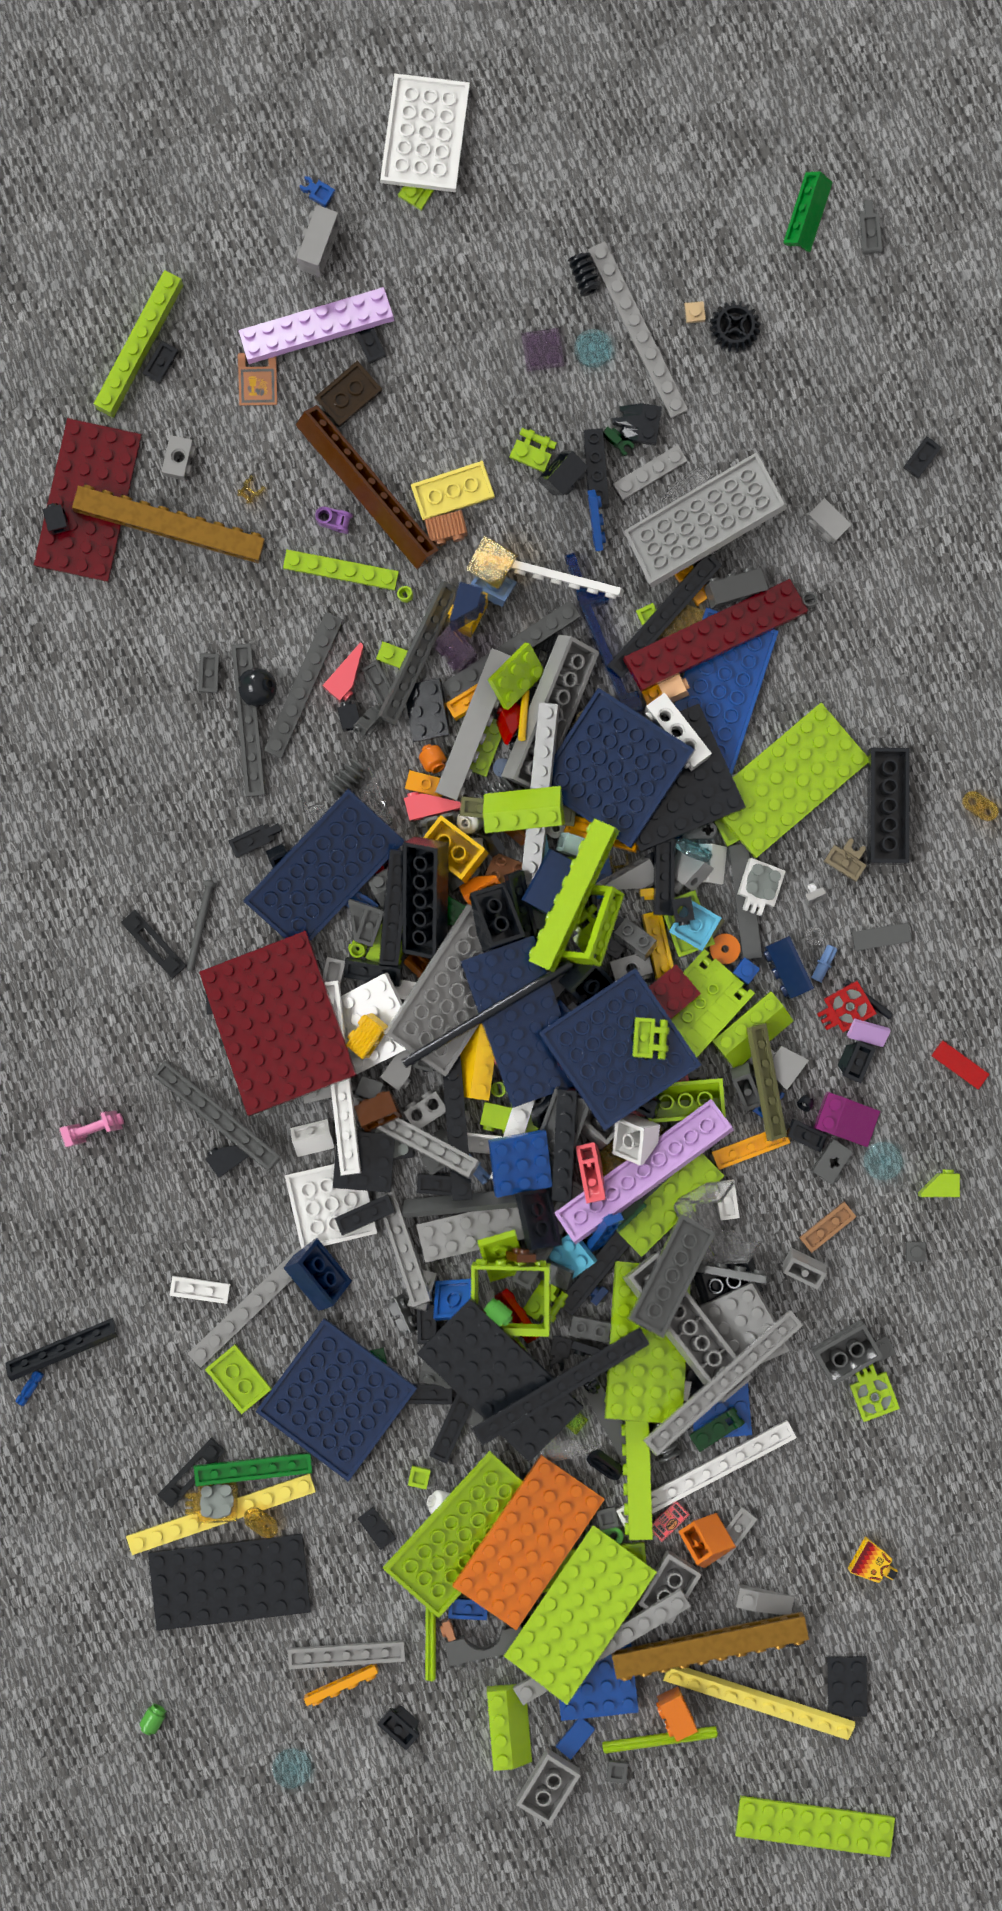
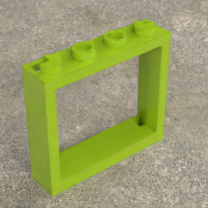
M594 885L590 895L604 897L586 952L564 951L560 962L569 960L570 963L601 966L624 893L613 886Z
M476 1259V1261H473L471 1265V1298L478 1305L479 1270L544 1271V1324L508 1323L506 1326L502 1324L501 1327L510 1336L549 1337L551 1332V1263H546L545 1260H536V1263L507 1262L506 1259H496L495 1262H488L487 1259Z

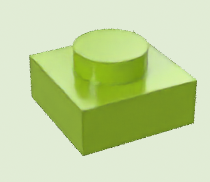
M653 603L636 610L642 625L655 612L656 608Z
M412 1465L408 1486L427 1490L431 1469Z

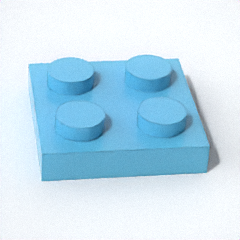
M692 901L695 920H690L689 925L679 926L678 922L673 923L669 932L703 951L721 917ZM683 906L682 910L679 913L680 917H685L687 915L688 911L686 907Z
M568 1234L561 1238L562 1245L554 1247L549 1255L551 1261L574 1270L573 1278L597 1261L583 1241L575 1244Z

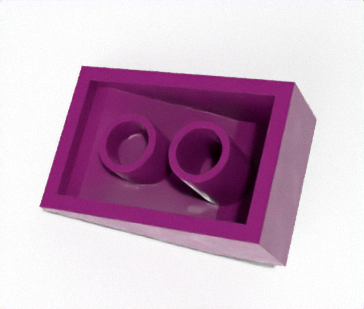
M826 1092L813 1128L868 1147L880 1111Z

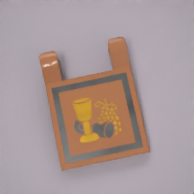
M238 353L239 406L277 405V356L268 358L269 367H246L245 353Z

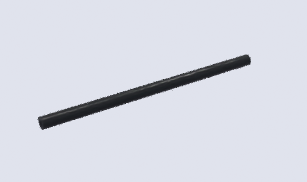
M565 961L557 966L555 972L549 971L401 1059L402 1063L406 1068L573 969L570 961Z

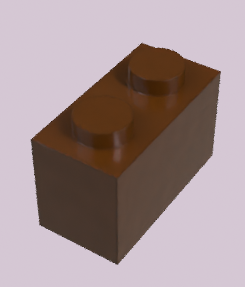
M382 1091L376 1097L364 1099L354 1106L361 1127L366 1132L402 1117L396 1100L390 1091Z

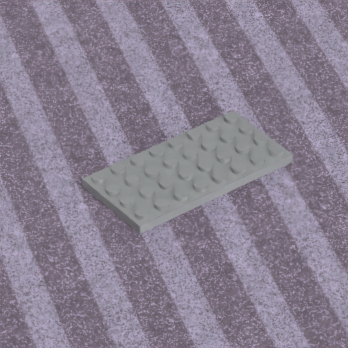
M756 452L624 530V533L649 585L653 588L788 508Z
M470 904L466 905L384 1032L386 1036L410 1053L422 1048L478 1014L460 963L462 960L485 953L482 950L476 933L473 910ZM479 1025L421 1060L441 1075L447 1076Z

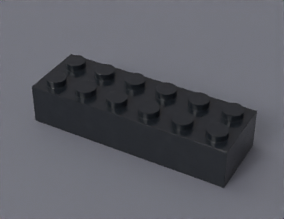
M870 748L867 750V865H906L909 863L910 748Z
M416 836L403 842L402 953L432 959L447 936L449 842Z

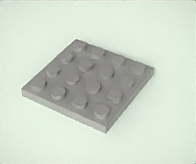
M752 1281L699 1306L736 1356L776 1322L755 1282ZM786 1340L762 1363L790 1351L791 1347Z

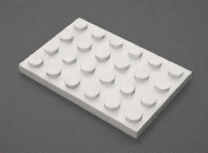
M403 74L394 75L380 183L456 192L470 88L469 82Z

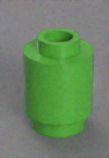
M492 1298L483 1309L486 1315L499 1327L502 1324L506 1326L513 1318L511 1316L512 1311L499 1299Z
M152 1704L151 1707H148L139 1723L141 1731L147 1735L156 1734L165 1719L166 1710L158 1704Z

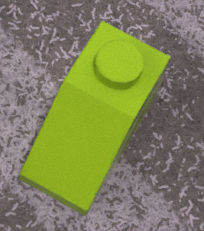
M942 1169V1173H937L918 1192V1196L960 1197V1174L954 1173L953 1169Z

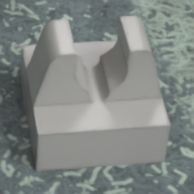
M814 882L806 885L808 894L805 895V901L808 907L826 900V892L823 887L817 889Z

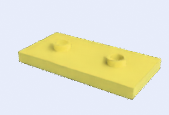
M483 461L411 484L423 522L425 519L448 514L495 498Z

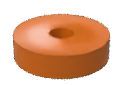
M720 934L713 939L715 944L709 947L713 960L717 959L721 964H730L738 958L740 944L734 936ZM723 945L728 947V952H722L721 948Z

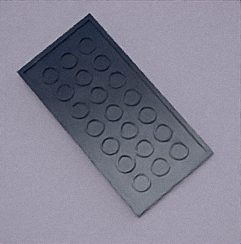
M348 788L243 899V902L283 938L307 931L311 941L349 901V898L351 899L389 859L390 849L398 850L405 840Z
M534 936L460 961L478 1013L547 973L545 968L529 961V953L532 947L536 946ZM550 982L482 1022L511 1108L553 1094L556 1086L563 1088L573 1086L538 1034L562 1017Z

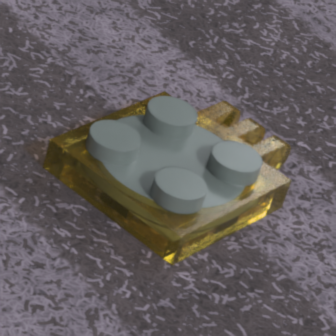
M238 1482L198 1486V1493L185 1494L186 1499H193V1501L185 1502L186 1507H193V1509H186L185 1514H197V1522L199 1524L237 1521Z

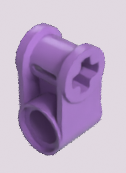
M320 507L315 513L317 524L321 527L348 534V525L350 519L353 518V514L343 510ZM322 513H326L329 515V519L322 521L319 519V516Z

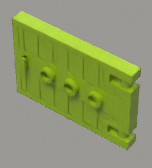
M705 949L683 972L701 994L671 1018V1021L697 1058L755 994L751 989L747 992L742 987L744 983L717 959L712 961L708 958L709 952ZM701 963L707 966L705 970L699 966ZM736 993L742 997L740 1000L734 996Z

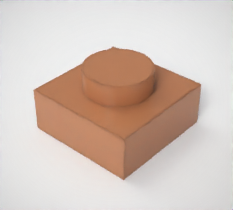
M448 1617L442 1619L440 1630L443 1638L447 1637L448 1642L455 1640L456 1634L451 1620Z

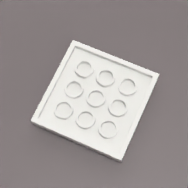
M384 973L341 996L346 1043L349 1041L347 1039L351 1031L358 1028V1021L364 1014L373 1013L389 1026L403 1003L388 973ZM386 1035L377 1045L371 1056L366 1059H361L347 1047L356 1074L406 1050Z
M334 1164L285 1175L301 1249L315 1238H318L323 1246L377 1234L376 1224L373 1222L344 1236L341 1235L335 1217L369 1203L370 1198L368 1191L332 1188Z

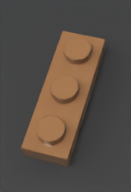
M843 1201L799 1238L812 1253L855 1219L856 1215Z

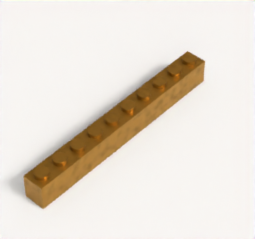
M89 485L78 486L72 506L74 512L255 563L260 561L265 539L262 538L261 534L255 532L247 534L241 528H226L223 523L214 522L212 524L206 522L205 518L195 516V518L187 517V513L181 511L173 513L169 511V508L158 506V508L152 507L146 501L140 500L138 503L132 501V498L121 495L120 498L113 496L114 493L107 490H102V492L96 491L94 487Z
M802 1612L619 1649L612 1653L616 1679L626 1681L636 1675L645 1677L655 1671L665 1673L670 1671V1668L678 1667L679 1669H684L694 1663L704 1665L709 1663V1660L717 1659V1661H723L728 1659V1656L733 1655L743 1657L748 1652L762 1653L767 1648L781 1649L791 1643L793 1645H801L806 1640H809L805 1617Z

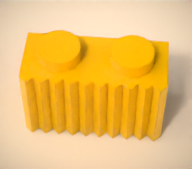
M373 1013L364 1014L358 1021V1028L351 1031L347 1037L349 1039L346 1044L347 1047L361 1059L371 1056L377 1045L384 1038V1032L388 1027L387 1024Z

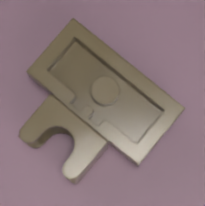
M849 838L842 849L833 845L823 862L856 882L867 866L859 861L866 847L862 846L858 851H854L852 849L854 840Z

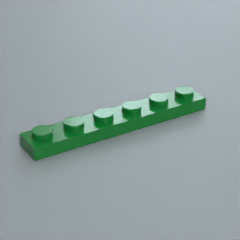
M309 1452L194 1465L196 1486L312 1473L311 1455Z

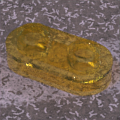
M970 791L962 798L963 807L983 821H992L998 816L997 805L978 792ZM969 798L975 800L974 805L969 804ZM986 808L990 809V815L984 813Z
M256 1507L245 1511L244 1522L250 1529L264 1538H271L277 1534L278 1524L274 1518Z

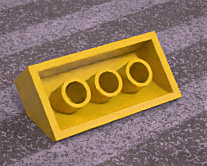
M481 1023L461 1052L464 1097L489 1101L494 1056Z

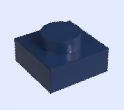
M603 1285L600 1288L596 1286L590 1294L592 1296L590 1301L597 1306L608 1293V1289Z

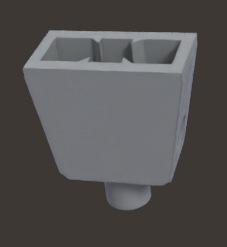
M681 845L675 854L674 893L677 895L684 885L692 891L695 890L714 869L702 859L700 860L699 857H694V854L684 847L682 849Z
M779 1046L776 1051L771 1049L777 1082L783 1089L787 1090L809 1060Z

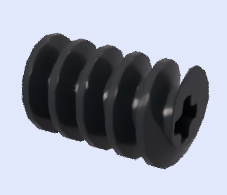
M580 253L568 259V262H570L569 266L573 269L572 274L576 276L575 282L578 283L577 288L581 290L580 296L582 297L596 293L599 290L598 286L601 284V281H595L599 275L592 274L596 270V267H590L594 261L587 260L591 253Z

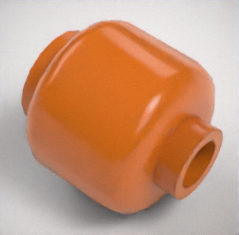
M428 744L421 749L422 752L419 754V760L427 772L435 774L445 768L447 758L440 746Z

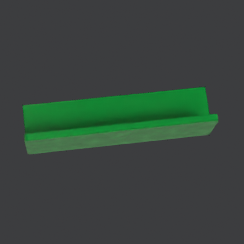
M821 171L805 173L783 241L787 246H800L806 252H811L833 184Z

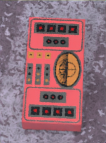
M677 1501L672 1503L652 1522L653 1533L662 1542L689 1516V1513Z

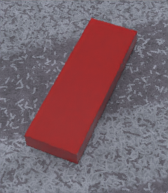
M943 1040L931 1055V1057L977 1090H979L989 1076V1073Z

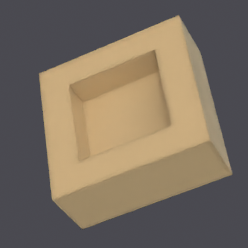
M704 301L684 304L686 323L705 322Z

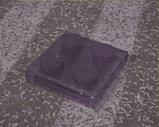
M559 328L521 333L527 372L564 366Z

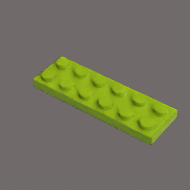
M702 1153L674 1173L644 1201L647 1207L627 1224L619 1234L642 1257L675 1225L679 1215H685L724 1175Z

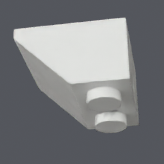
M635 1114L627 1115L615 1123L612 1154L640 1166L643 1165L658 1144L660 1124Z

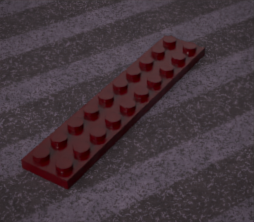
M788 579L769 588L767 591L760 592L624 656L623 660L640 691L643 692L807 614L808 609L792 581Z

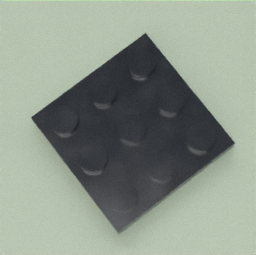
M357 1131L361 1173L341 1176L336 1139L332 1188L391 1192L394 1138L383 1133Z

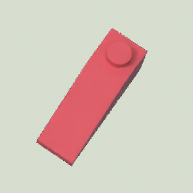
M362 643L358 644L322 685L340 703L343 700L348 701L353 695L352 690L364 650Z
M412 792L407 794L408 797L404 798L410 822L424 819V817L428 818L452 812L451 810H460V802L423 793Z
M595 1142L576 1146L586 1203L606 1200L599 1146Z

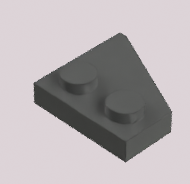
M349 898L348 904L354 941L373 947L384 909Z

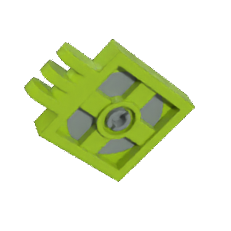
M873 1364L869 1365V1372L864 1368L862 1369L863 1374L860 1375V1371L855 1373L858 1381L849 1384L863 1422L900 1409L887 1373L884 1371L876 1374Z

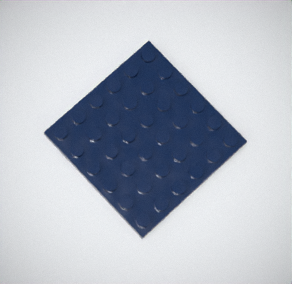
M598 688L554 756L551 787L561 786L564 805L592 823L594 819H597L619 830L616 839L632 848L688 763L695 749Z
M636 968L538 1033L604 1131L701 1066V1063ZM635 1017L655 1019V1027H660V1020H668V1028L670 1030L669 1034H667L668 1052H666V1060L658 1059V1051H653L652 1059L632 1057ZM654 1033L653 1044L659 1045V1034Z
M324 1318L255 1412L349 1482L418 1387Z

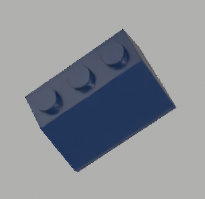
M459 582L449 619L451 631H456L478 618L479 613L484 612L486 594H483L482 587Z
M549 849L522 900L547 915L555 905L554 899L556 895L560 894L562 890V882L571 870L570 864L572 860Z
M790 936L764 947L766 951L763 954L767 962L771 961L774 967L771 970L775 979H779L782 984L780 990L784 997L787 996L788 999H792L814 989Z
M315 1238L294 1254L284 1266V1270L318 1311L334 1306L352 1282L318 1238Z

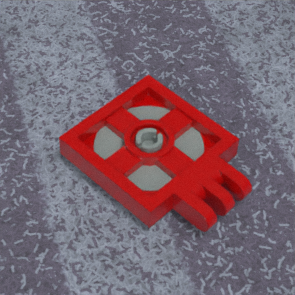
M858 980L825 997L824 1001L828 1007L817 1013L818 1017L824 1014L827 1015L821 1019L822 1024L827 1021L831 1022L825 1026L826 1030L839 1025L842 1032L850 1029L854 1019L865 1021L877 1014Z

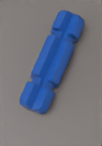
M38 1370L33 1372L31 1379L27 1381L21 1394L16 1398L15 1402L24 1406L27 1403V1398L32 1395L38 1386V1382L44 1376L42 1372Z

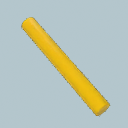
M529 690L521 697L519 741L526 740Z

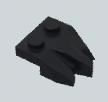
M650 404L619 406V411L623 413V417L611 418L612 425L622 427L619 431L622 441L656 446L662 406Z

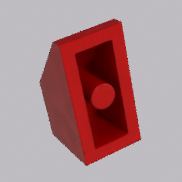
M517 703L509 710L503 709L501 705L497 711L499 717L496 724L503 742L507 746L519 730L521 705Z

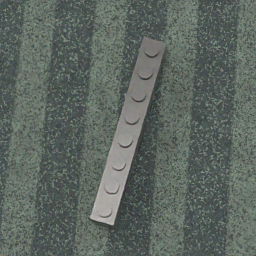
M493 648L491 649L435 793L457 801L458 797L461 798L465 791V787H462L465 780L469 781L473 771L469 769L472 762L476 763L480 753L476 750L479 744L483 745L487 735L483 732L486 726L490 727L494 716L491 715L492 709H497L499 705V700L487 679L511 657L510 655Z

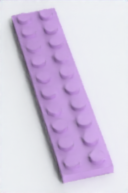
M710 1099L659 1136L658 1144L643 1165L640 1166L626 1160L604 1176L606 1200L587 1204L585 1193L582 1192L554 1214L572 1241L578 1244L597 1230V1225L602 1223L603 1217L611 1213L615 1215L625 1210L730 1134L734 1129L712 1099Z

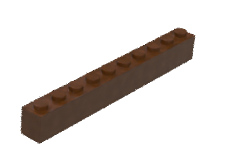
M318 405L304 411L296 423V427L413 566L418 570L428 564L439 551L435 544Z

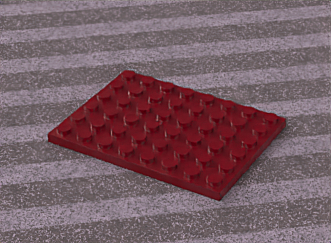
M307 931L199 972L247 1116L255 1115L357 1076Z

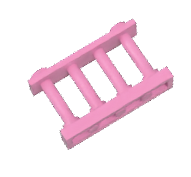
M117 1111L100 1113L102 1120L83 1127H81V1124H74L59 1128L65 1146L68 1147L87 1142L86 1137L89 1134L105 1128L107 1132L123 1129L122 1124H124L121 1113L117 1114Z

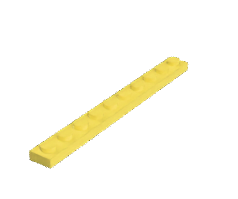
M305 1474L235 1498L231 1514L222 1519L205 1518L201 1515L200 1511L127 1535L126 1539L131 1554L134 1555L315 1493L316 1489L311 1474Z
M670 1668L671 1670L664 1674L663 1681L849 1740L855 1728V1721L690 1668Z

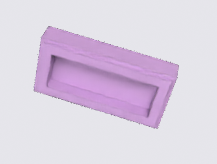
M854 1019L847 1036L850 1039L883 1047L891 1031L884 1026Z

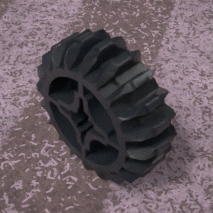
M733 300L731 306L725 302L724 308L719 306L717 308L718 312H713L712 316L714 318L710 319L712 326H710L709 331L713 332L711 338H717L715 340L716 345L720 342L722 343L721 350L728 346V352H731L733 347L735 353H738L739 347L745 351L746 345L752 347V341H757L756 335L760 334L758 328L761 326V323L757 322L759 315H753L755 309L748 310L749 304L743 307L742 301H739V304L736 305ZM731 313H738L741 316L734 317ZM722 318L726 320L725 323L727 325L723 333L720 328ZM747 320L750 324V332L748 335L745 333V329L743 328V325ZM732 324L734 326L739 324L738 328L735 327L731 329ZM734 335L737 336L739 340L730 339L729 337Z

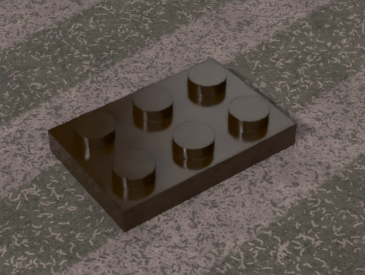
M356 361L314 398L340 428L381 393L382 388L364 367Z

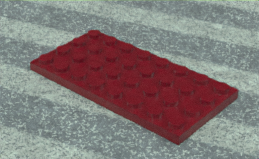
M67 418L47 505L58 503V505L61 504L64 507L70 531L51 535L48 532L44 518L34 566L109 582L122 525L74 512L72 506L78 486L89 485L99 492L107 490L114 493L113 496L120 498L121 495H129L142 438L141 434Z

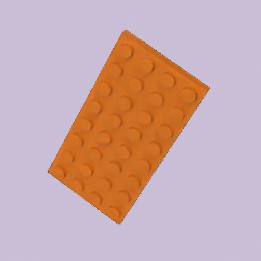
M540 1455L452 1586L517 1630L605 1499L549 1459Z

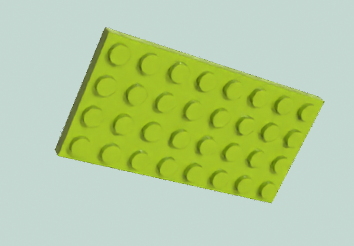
M820 703L732 777L746 808L724 817L722 820L756 859L868 763V757L827 708Z
M615 1261L609 1345L638 1327L641 1328L650 1345L608 1369L604 1419L663 1423L683 1405L686 1361L666 1335L664 1338H661L628 1320L638 1298L624 1281L623 1277L640 1263Z
M489 1451L383 1566L384 1571L439 1618L461 1594L452 1584L512 1498L522 1480Z
M593 1525L504 1657L568 1705L657 1574V1571Z

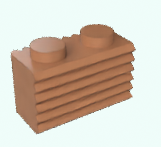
M462 510L425 519L428 537L435 546L445 545L446 541L452 539L454 542L462 541L465 539L464 536H467Z

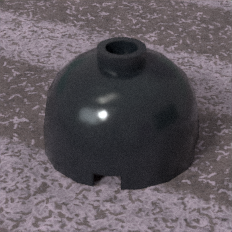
M249 669L243 672L239 678V681H241V687H238L240 696L249 706H263L271 702L276 695L277 685L275 678L265 669Z

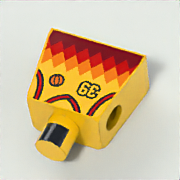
M866 1536L847 1568L850 1573L877 1583L881 1582L883 1576L894 1580L898 1572L897 1569L890 1566L892 1562L890 1555Z

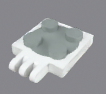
M749 858L737 893L740 896L746 897L743 910L747 911L751 905L749 912L754 914L758 907L756 915L761 916L765 905L774 907L785 870Z

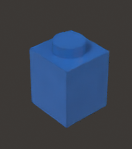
M744 957L732 973L744 985H748L760 968Z

